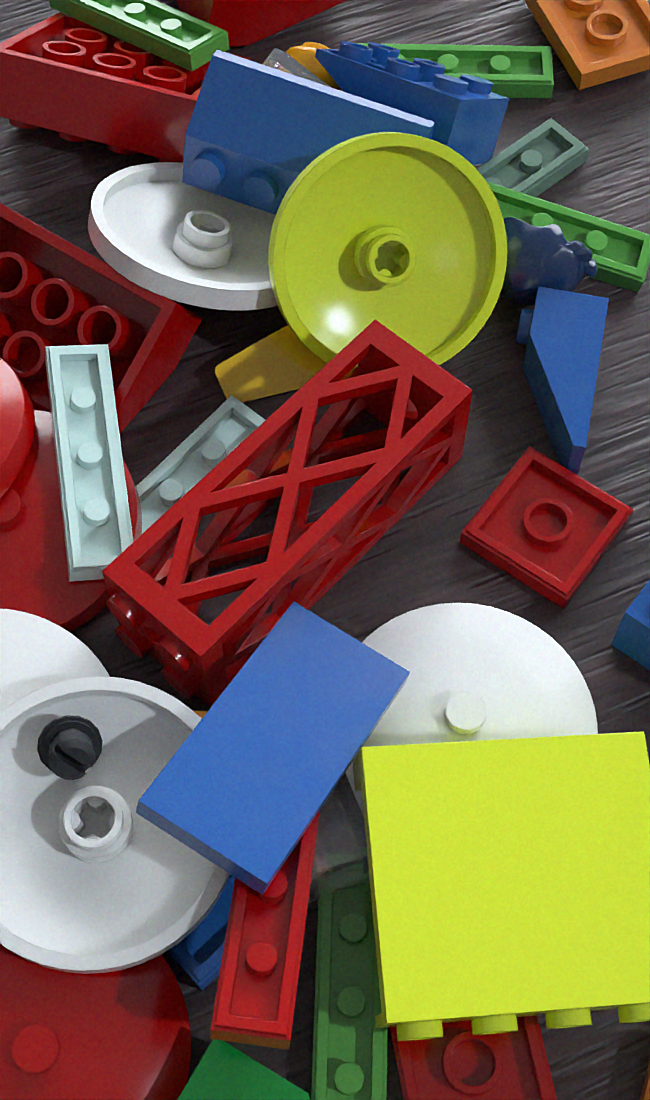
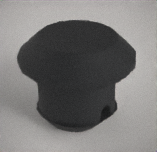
M66 715L54 719L43 728L38 737L37 752L41 762L58 777L65 780H76L86 775L85 771L93 767L102 751V738L99 729L90 720L81 716Z

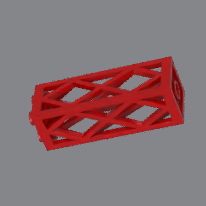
M375 319L102 570L110 596L106 604L117 618L119 626L115 629V632L119 639L138 657L143 658L149 653L162 664L164 668L161 672L164 678L179 694L187 699L196 694L209 707H212L290 605L296 602L310 610L462 457L473 390ZM331 404L314 428L318 408ZM367 412L388 427L339 440ZM296 435L293 448L285 451L291 440ZM413 465L399 484L401 471ZM364 474L317 521L307 523L314 487ZM282 495L272 533L231 543L267 507ZM217 512L195 544L201 517ZM268 553L267 562L208 577L210 568ZM300 577L297 583L292 588L294 580ZM246 589L210 625L198 617L202 600ZM273 602L271 613L264 614Z

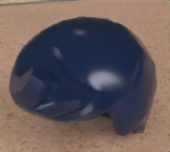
M514 217L504 218L507 235V266L501 293L507 299L516 304L535 305L538 286L572 292L586 276L594 277L597 274L598 268L596 260L592 259L591 249L586 248L585 244L580 241H567L558 225L533 226Z

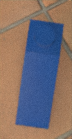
M538 286L534 310L522 308L515 343L527 345L523 371L558 462L578 475L587 444L609 298Z

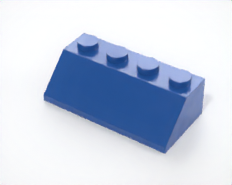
M216 50L212 55L185 134L182 183L276 215L282 199L298 175L313 160L328 149L351 138L379 132H400L431 139L435 122Z

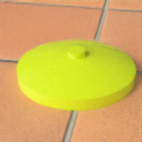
M379 132L354 137L335 145L313 160L298 175L282 199L273 222L268 249L270 282L273 295L283 318L297 338L327 363L376 319L436 364L441 365L464 349L485 325L499 298L507 266V235L504 219L495 195L484 177L468 160L450 147L429 138L400 132Z

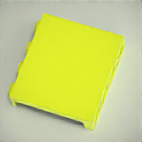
M644 731L361 747L353 762L355 792L362 791L382 1011L381 1014L375 1016L376 1028L397 1027L398 1041H411L444 1037L442 1023L471 1021L473 1035H485L518 1031L517 1017L545 1015L546 1029L592 1025L590 1011L617 1009L619 1023L650 1021V764Z

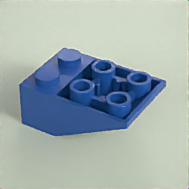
M341 41L339 49L317 48L315 58L344 92L435 122L431 139L450 147L472 165L484 164L492 158L510 99L491 92L492 82L467 74H461L460 79L444 75L446 66L421 58H414L413 62L399 59L400 50L380 43L369 42L367 47L353 42Z

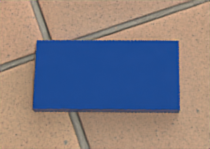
M293 602L138 800L136 813L263 895L359 753L361 747L364 746L405 685L410 671L296 602Z

